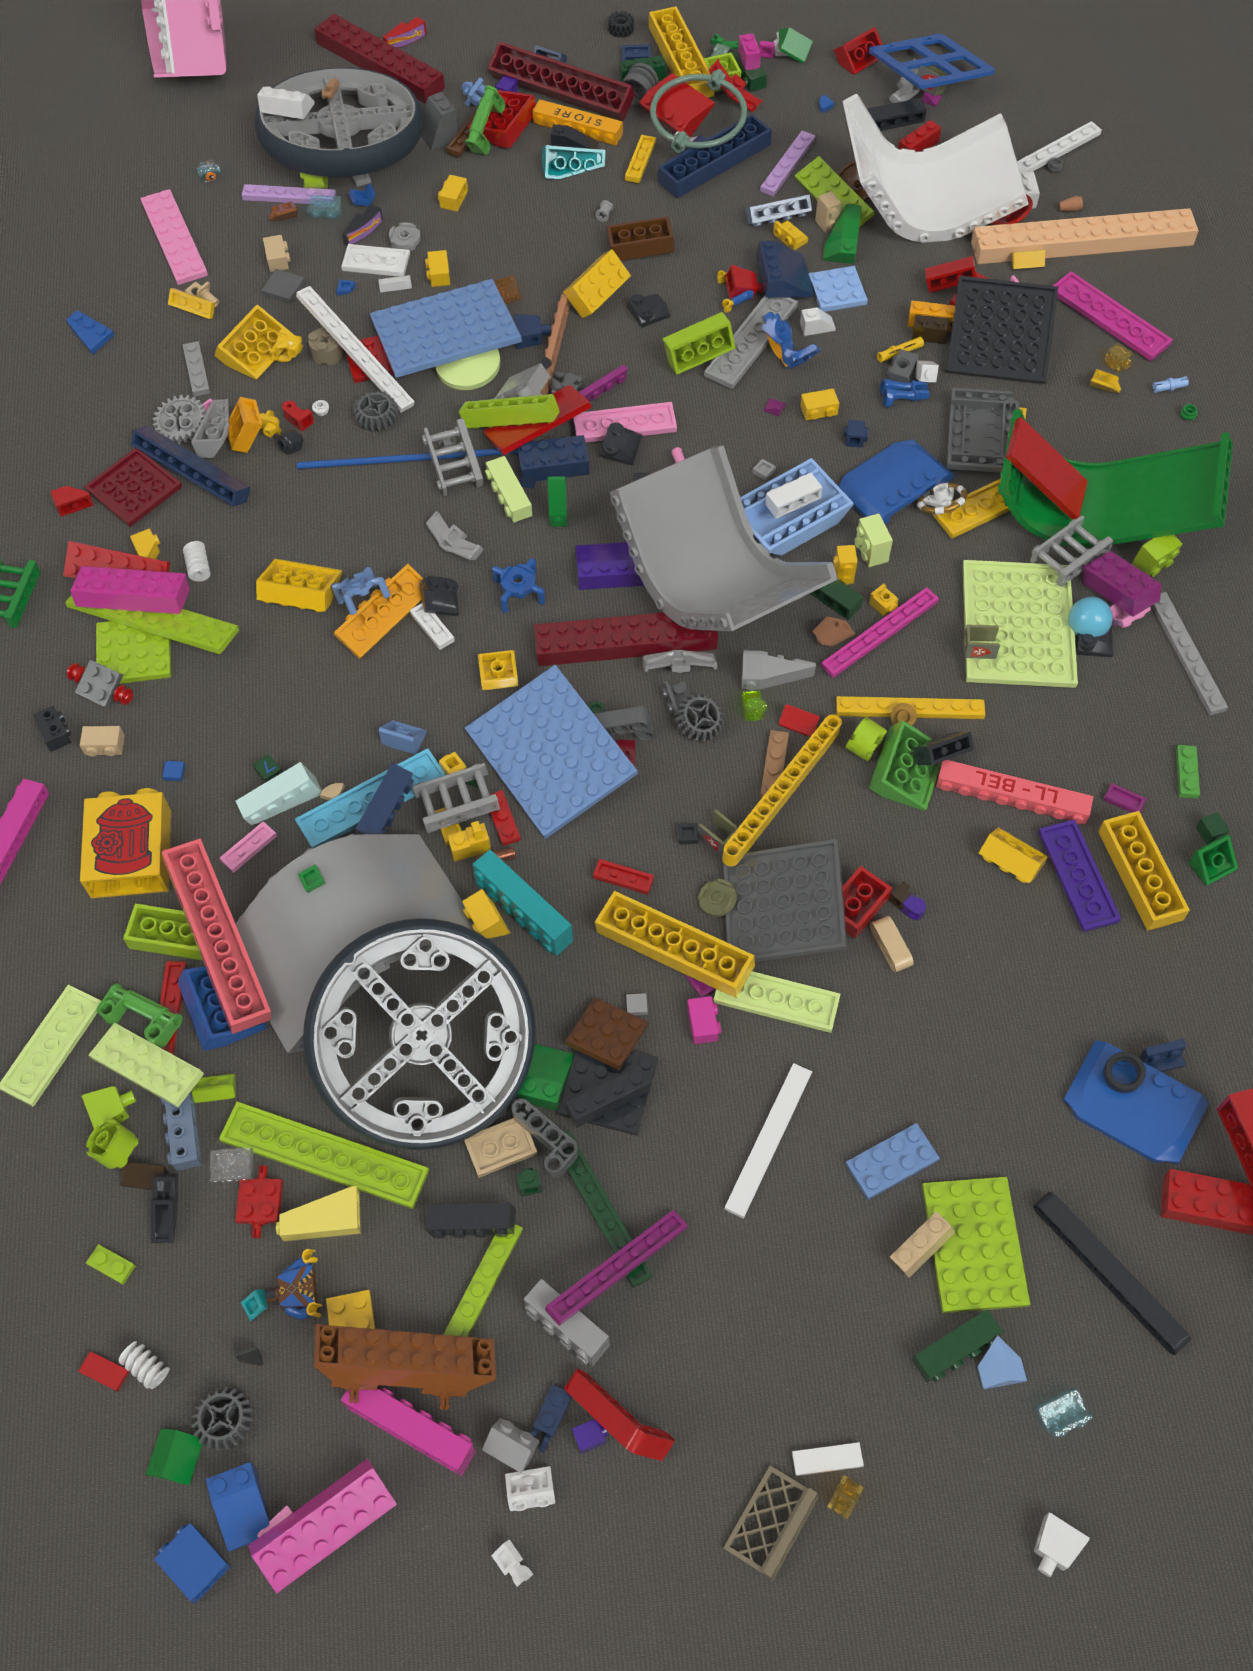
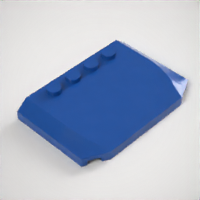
M913 439L895 442L844 475L838 487L853 502L852 508L863 518L880 514L884 524L890 521L892 515L935 486L951 481L954 478V474Z
M1095 1040L1063 1102L1069 1105L1077 1120L1154 1163L1171 1162L1177 1165L1209 1102L1202 1094L1144 1063L1146 1068L1145 1079L1135 1091L1119 1093L1112 1090L1106 1084L1103 1077V1069L1111 1056L1124 1051L1107 1042ZM1121 1060L1114 1064L1112 1075L1117 1082L1130 1084L1136 1079L1137 1070L1132 1063Z

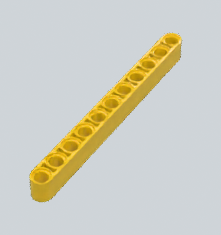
M828 715L727 841L722 855V861L725 865L733 867L740 862L838 737L842 724L839 716Z

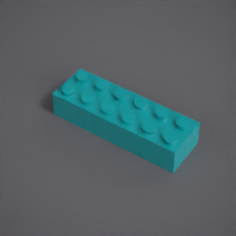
M491 850L487 851L473 863V874L477 887L489 893L490 899L495 903L498 902L507 915L511 914L521 928L525 927L535 941L538 939L546 952L557 956L573 942L572 925Z

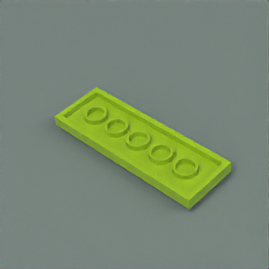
M820 156L795 175L796 180L817 201L818 196L832 191L841 202L840 215L846 204L860 205L859 227L875 215L874 211Z

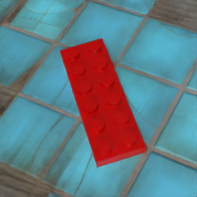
M68 541L63 576L76 579L81 566L169 572L170 562Z

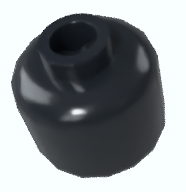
M289 430L279 435L277 445L282 452L292 454L302 449L304 439L296 430Z

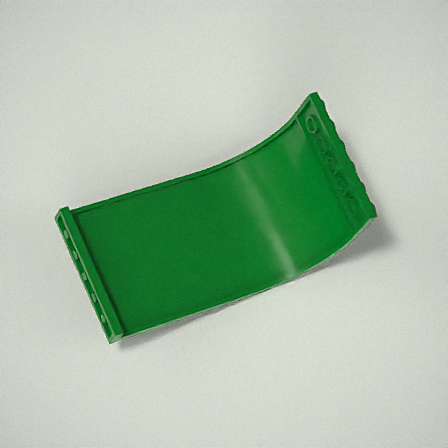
M1021 409L1014 410L1013 416L1010 419L1011 427L1010 431H1008V444L1005 446L1006 453L1015 420L1022 417L1026 421ZM1229 432L1221 433V440L1219 442L1112 462L1087 463L1065 458L1088 481L1080 511V516L1085 517L1081 527L1098 540H1104L1109 536L1114 540L1112 545L1225 527L1233 442ZM1005 454L1003 458V471L1000 473L1001 482L998 485L999 494L1002 495L1005 505L1008 506L1014 518L1026 530L1042 539H1050L1068 526L1072 519L1006 458ZM1077 532L1071 535L1082 546L1094 547ZM1066 541L1060 543V545L1071 546Z

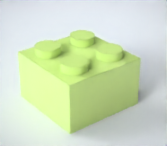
M880 514L859 519V524L856 528L855 545L860 549L863 561H866L868 567L888 562L893 540Z

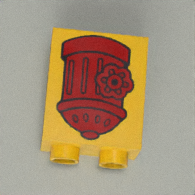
M144 788L138 790L134 795L120 796L115 792H102L97 798L84 799L80 882L90 898L169 892V874L163 861L162 851L170 849L171 809L162 792Z

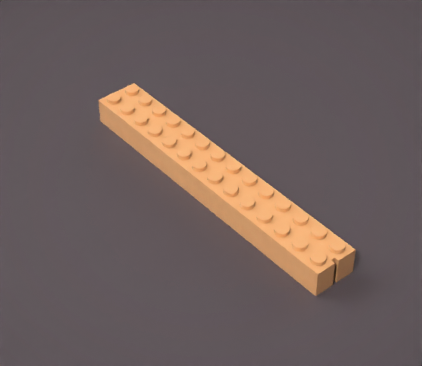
M1188 208L974 227L971 243L977 264L1009 262L1012 261V252L1045 250V258L1191 246L1194 245L1199 230L1192 211Z

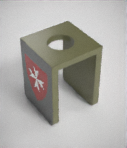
M933 65L926 68L920 66L917 75L925 80L949 75ZM946 85L922 90L936 96L944 93Z
M967 625L963 636L964 658L996 659L1000 648L999 643L971 641L994 642L999 626Z
M715 809L713 811V823L729 837L723 842L702 824L698 825V837L722 856L725 844L739 827Z

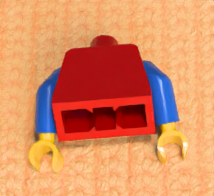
M731 264L727 272L720 270L717 273L718 283L726 282L729 298L732 299L731 301L729 299L723 300L722 307H724L725 313L731 311L732 305L736 306L744 301L752 300L756 292L762 293L764 290L763 283L757 282L756 274L743 267Z

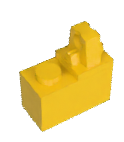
M479 821L472 822L471 827H467L464 831L447 835L454 862L485 854L491 850L485 824H479Z

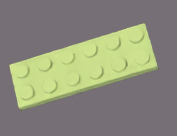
M752 971L737 998L716 989L713 1003L831 1033L840 993Z
M67 985L1 1080L0 1090L34 1107L98 1013L97 1007L101 1000Z
M116 1023L111 1026L89 1054L96 1062L177 1108L204 1075L200 1069Z

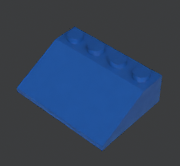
M206 967L183 970L177 983L203 1051L224 1047L267 1028L264 1022L232 1034Z

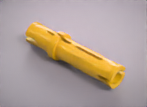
M918 337L897 346H890L889 349L878 352L877 359L880 363L891 358L893 359L895 355H898L900 349L910 352L923 347L924 341L922 337Z

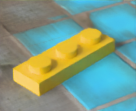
M170 288L168 305L213 319L215 302Z

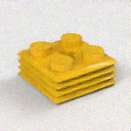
M514 650L478 654L482 690L518 686Z

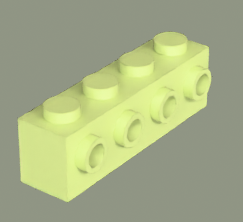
M505 456L486 462L485 476L487 480H491L493 491L498 493L500 504L505 506L504 510L507 517H511L513 523L531 517L532 505Z

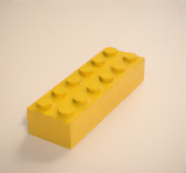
M1136 811L1104 820L1098 832L1147 931L1183 921L1190 910L1140 812Z

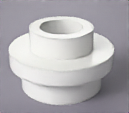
M318 400L312 405L313 412L318 416H324L328 413L329 404L324 400Z

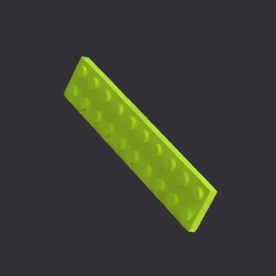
M72 595L65 602L68 608L217 654H221L239 631L238 625L182 609L180 614L76 607Z
M236 1102L219 1138L220 1142L348 1187L357 1186L359 1191L410 1209H414L429 1173V1168L240 1102Z

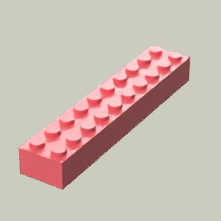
M201 838L162 851L164 864L231 1033L234 1034L271 1020V1010Z

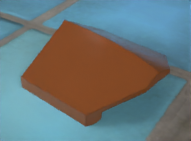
M293 201L272 206L269 220L280 221L297 217L298 213Z

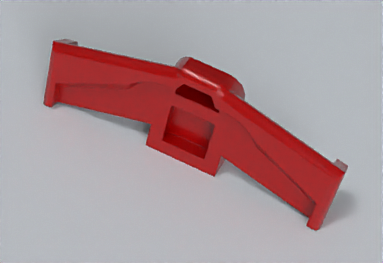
M717 59L708 70L712 75L713 71L717 69L722 70L725 74V80L741 92L747 109L753 112L763 100L745 91L743 88L747 83L736 73L731 78L719 62L720 60ZM721 86L724 94L729 99L739 103L736 96L730 90Z

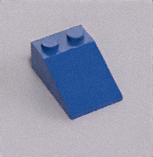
M249 1462L206 1479L211 1503L228 1552L251 1544L258 1539V1533L270 1525V1518L256 1466Z

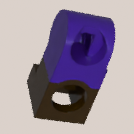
M903 881L891 893L889 902L909 918L919 920L924 915L926 903L921 898H916L908 891L910 886Z

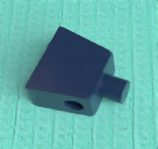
M514 314V323L522 339V342L516 343V349L542 344V335L551 334L550 324L541 325L540 316Z

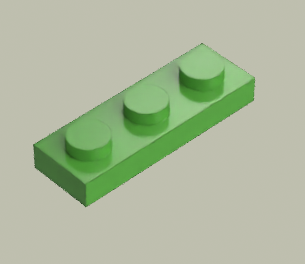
M1177 745L1176 761L1179 797L1198 799L1200 796L1197 746Z

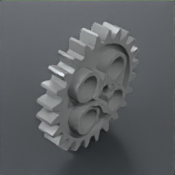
M180 395L179 399L174 396L172 401L168 398V403L162 402L163 407H157L159 412H154L156 417L153 418V426L155 431L174 442L177 441L179 445L181 441H184L186 444L187 439L192 441L206 414V409L200 400H196L195 397L190 399L189 395L185 398Z

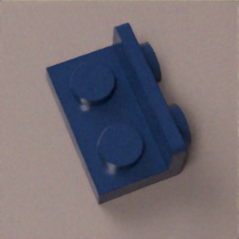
M1184 1039L1148 1047L1144 1049L1139 1058L1160 1072L1184 1067L1186 1063L1182 1052L1187 1045Z

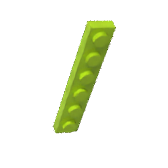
M515 1224L514 1234H507V1237L494 1236L443 1335L469 1337L523 1231V1227Z

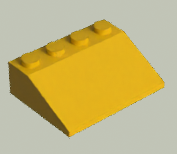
M256 305L217 346L214 356L226 366L257 380L274 362L271 359L269 349L273 348V345L277 342L280 330L285 327L260 306ZM277 349L278 354L280 355L285 349Z
M274 559L256 580L257 600L265 603H278L282 606H295L299 609L307 608L316 612H325L334 597L331 586L334 583H339L342 570Z

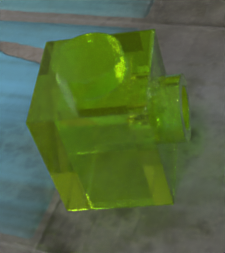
M760 690L742 693L741 706L745 721L763 719L764 711L767 710L766 701L762 700Z

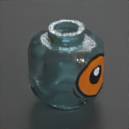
M213 160L199 162L197 167L200 180L203 179L204 182L217 180L218 174L221 173L219 165L215 164Z

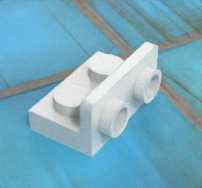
M550 1466L525 1470L522 1473L513 1472L505 1474L510 1511H523L527 1508L546 1507L555 1504Z

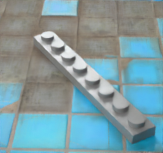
M1166 592L1161 593L1160 601L1151 607L1209 716L1225 712L1228 706L1168 594Z

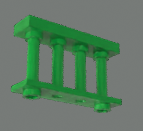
M0 559V575L1 572L22 575L18 582L0 579L1 587L16 589L12 596L0 594V602L10 603L6 611L0 610V617H4L11 628H17L41 571L36 561L29 560L27 565L21 568L4 565Z

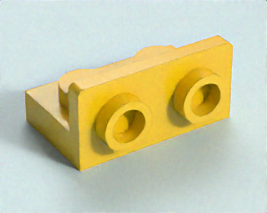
M788 220L782 224L778 221L774 222L773 234L783 241L786 246L796 250L808 243V237Z

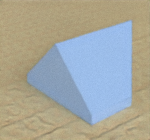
M997 1335L977 1367L983 1389L1027 1381L1021 1358Z

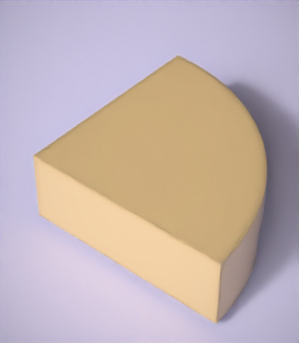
M334 783L325 787L320 793V798L331 800L341 795L345 788L344 784Z

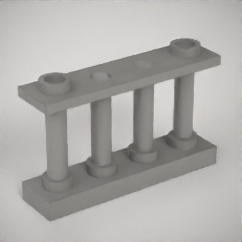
M463 418L457 420V427L453 430L429 435L428 429L424 428L422 440L424 446H428L438 477L436 481L439 491L442 490L443 496H447L446 487L464 482H475L476 488L483 486V477ZM453 436L460 437L461 439L460 444L434 450L432 444L434 441ZM458 451L465 452L466 457L462 460L439 465L437 460L439 456ZM463 466L470 467L471 472L467 475L444 480L442 475L444 471Z
M1084 516L1073 519L1068 526L1032 550L1030 562L1034 563L1040 558L1058 572L1059 576L1056 583L1061 587L1083 571V566L1109 552L1114 541L1109 536L1104 540H1098L1081 527ZM1077 532L1094 547L1086 549L1072 538L1071 535ZM1066 541L1082 556L1074 558L1059 544ZM1053 549L1070 564L1067 567H1062L1046 553Z
M485 763L474 764L470 768L412 786L416 798L422 797L428 815L422 818L427 833L500 809L496 794L489 795L483 776L488 775ZM476 779L482 799L471 801L465 782ZM458 785L464 804L453 807L447 788ZM440 791L446 810L436 814L429 794Z

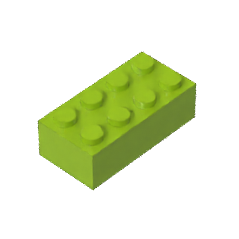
M723 312L663 338L668 363L676 375L736 349L731 323Z
M142 904L134 905L123 938L129 949L202 960L183 911Z

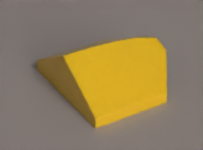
M1096 369L1089 386L1115 393H1120L1121 390L1118 376Z

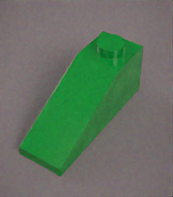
M548 477L550 527L567 526L566 477Z

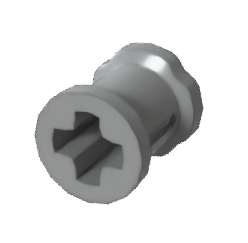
M603 200L600 203V209L596 212V218L601 222L608 221L609 213L613 210V204L608 200Z

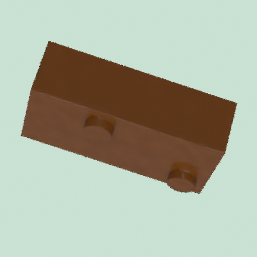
M669 216L606 226L609 248L615 252L620 261L674 252V236Z

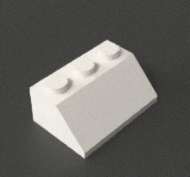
M263 87L257 94L259 109L262 113L304 119L314 105V100L310 96L299 91L292 92L285 89Z

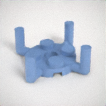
M366 567L363 572L354 574V578L351 580L346 578L341 583H334L331 586L338 604L345 602L350 615L357 613L351 599L354 595H367L371 587L374 588L379 585L383 597L388 598L390 596L384 578H375L370 567Z

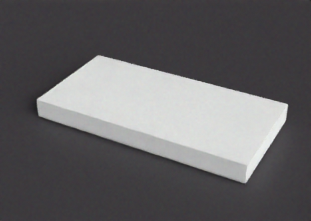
M348 244L341 268L342 271L404 276L410 257V250Z

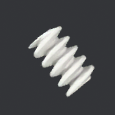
M193 541L186 544L183 548L188 577L193 581L207 580L211 574L204 543Z
M135 1341L122 1352L119 1357V1363L125 1365V1369L131 1371L132 1376L137 1377L139 1382H144L145 1388L154 1389L165 1379L170 1368L166 1367L161 1370L164 1363L160 1361L155 1365L157 1356L154 1355L149 1359L151 1351L147 1350L143 1353L145 1345L141 1344L136 1347L137 1341Z

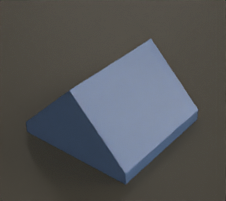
M395 720L379 727L382 745L415 755L427 732L425 729Z

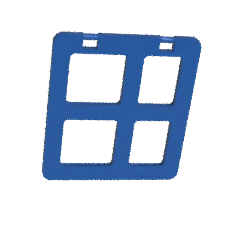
M934 34L869 48L871 55L920 89L985 77L995 73V68L943 34ZM940 43L952 51V53L937 55L926 48L925 45ZM912 49L924 58L901 63L887 53ZM963 59L977 69L962 72L948 62ZM935 65L949 75L925 80L912 72L911 69Z

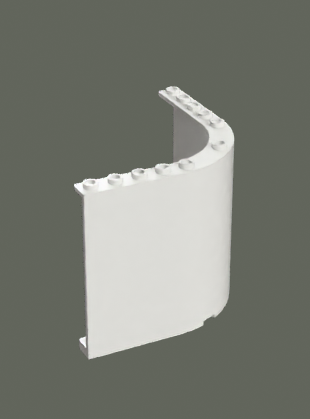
M858 94L843 101L860 183L885 222L898 235L922 243L949 241L973 232L974 227L985 226L1028 205L1008 127L1002 114H998L940 145L924 149L923 152H915L914 150L907 149L899 150L885 139Z

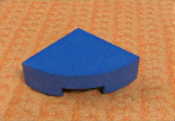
M826 95L820 98L819 109L822 113L834 107V102Z
M339 280L336 290L337 295H345L353 291L356 287V282Z

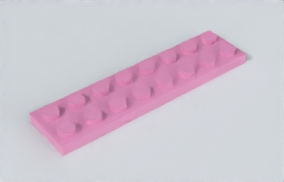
M170 189L140 198L177 284L180 285L208 276L204 263Z

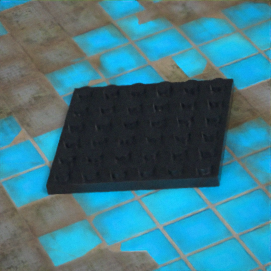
M959 276L946 373L1046 384L1058 286Z

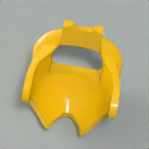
M287 328L281 329L277 342L273 345V348L269 349L271 359L278 362L291 361L292 358L302 351V337L290 334ZM277 349H285L283 354L279 356Z

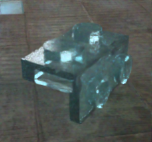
M310 195V204L307 207V211L314 218L326 216L327 218L335 219L336 217H341L342 198L338 196Z
M1074 1387L1035 1406L1045 1432L1053 1437H1063L1069 1430L1075 1427H1082L1093 1418L1092 1414L1085 1409L1078 1389Z

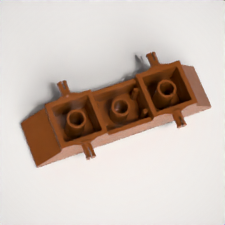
M315 1325L314 1367L331 1380V1387L349 1390L350 1403H353V1400L354 1404L359 1402V1391L377 1390L378 1385L421 1388V1394H432L440 1397V1409L443 1410L444 1408V1410L449 1409L450 1397H466L468 1391L496 1379L494 1339Z

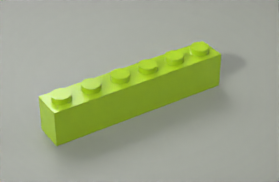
M553 394L468 401L459 410L466 428L474 429L528 423H551L560 412Z

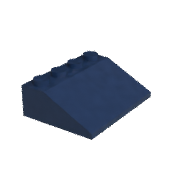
M759 241L757 262L766 298L813 297L814 294L804 255L776 241Z

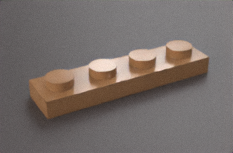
M770 730L760 794L761 798L783 772L789 732Z

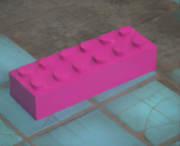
M81 566L70 592L76 607L180 614L190 588L185 573Z
M384 1387L381 1390L359 1391V1402L355 1404L354 1400L353 1403L349 1402L350 1391L346 1390L341 1402L347 1409L459 1476H463L476 1453L469 1437L462 1433H459L458 1436L453 1434L454 1432L450 1426L441 1421L439 1424L435 1423L432 1416L423 1410H420L419 1413L416 1412L413 1405L402 1398L399 1402L393 1396L394 1394Z
M366 1459L248 1545L252 1558L277 1594L397 1504L369 1459Z

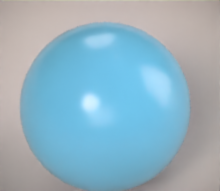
M1097 597L1080 599L1072 606L1068 615L1069 626L1075 635L1078 633L1082 635L1086 633L1092 634L1094 637L1104 635L1109 631L1113 621L1111 608L1104 600Z

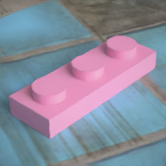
M263 821L219 859L234 873L277 837L276 832Z

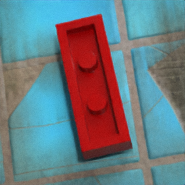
M503 790L489 794H496L500 806L499 810L490 812L502 846L521 841Z
M599 859L593 873V879L648 895L654 881V875Z

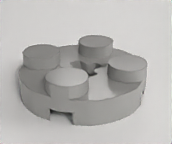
M404 222L399 223L398 227L395 228L393 226L390 229L389 240L394 249L413 251L419 244L421 235L414 224Z

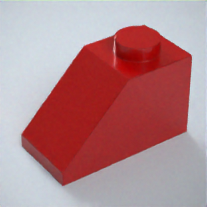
M70 486L50 491L61 517L94 506L87 491Z

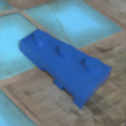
M78 310L66 319L69 327L81 339L92 355L114 336L113 330Z

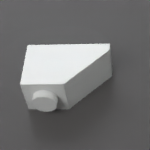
M819 308L801 310L800 326L804 336L835 331L836 328L832 317Z

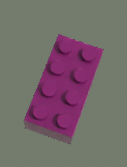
M1112 551L1083 566V583L1113 604H1116L1117 607L1132 617L1160 601L1161 583Z

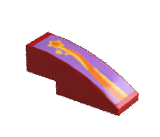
M415 17L408 24L401 22L383 36V41L396 48L413 43L427 34L425 21Z

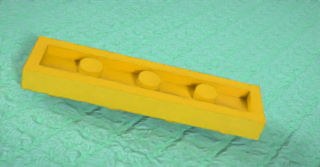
M641 135L625 174V181L640 183L655 146L656 137Z

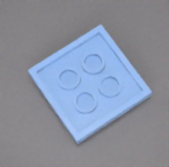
M855 266L808 274L818 307L823 312L867 305L868 299Z

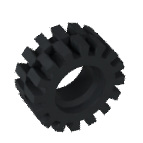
M616 11L615 14L611 13L608 18L609 33L613 34L614 37L617 35V38H620V36L625 38V35L626 37L629 34L631 35L634 32L633 15L631 16V13L627 14L626 11L624 13L623 11H620V13Z

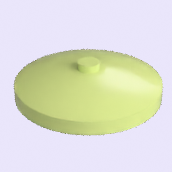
M498 349L435 366L438 377L447 386L458 390H473L488 384L495 378L500 369V354Z

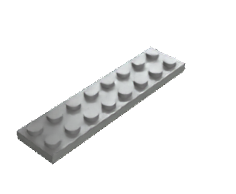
M764 296L733 335L736 349L716 357L704 371V376L733 389L769 343L767 333L762 329V326L766 324L763 316L773 312L774 314L778 313L782 320H787L797 308L798 301L789 297L766 298Z

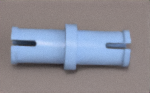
M1188 377L1168 378L1165 381L1153 382L1152 389H1155L1153 392L1173 391L1177 388L1188 387L1189 381L1185 380Z

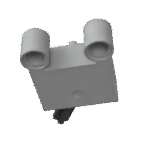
M545 357L537 365L509 377L494 399L543 395L541 390L550 378L546 370L552 365L551 360Z

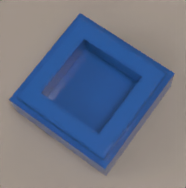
M165 761L162 775L163 780L182 781L185 763Z

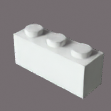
M809 473L767 492L765 505L777 519L821 499L822 486L813 474Z

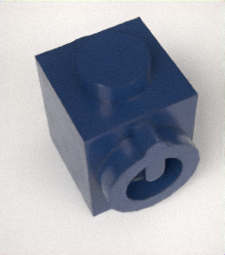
M848 420L847 426H844L843 437H846L845 446L862 448L863 442H867L868 427H865V421Z

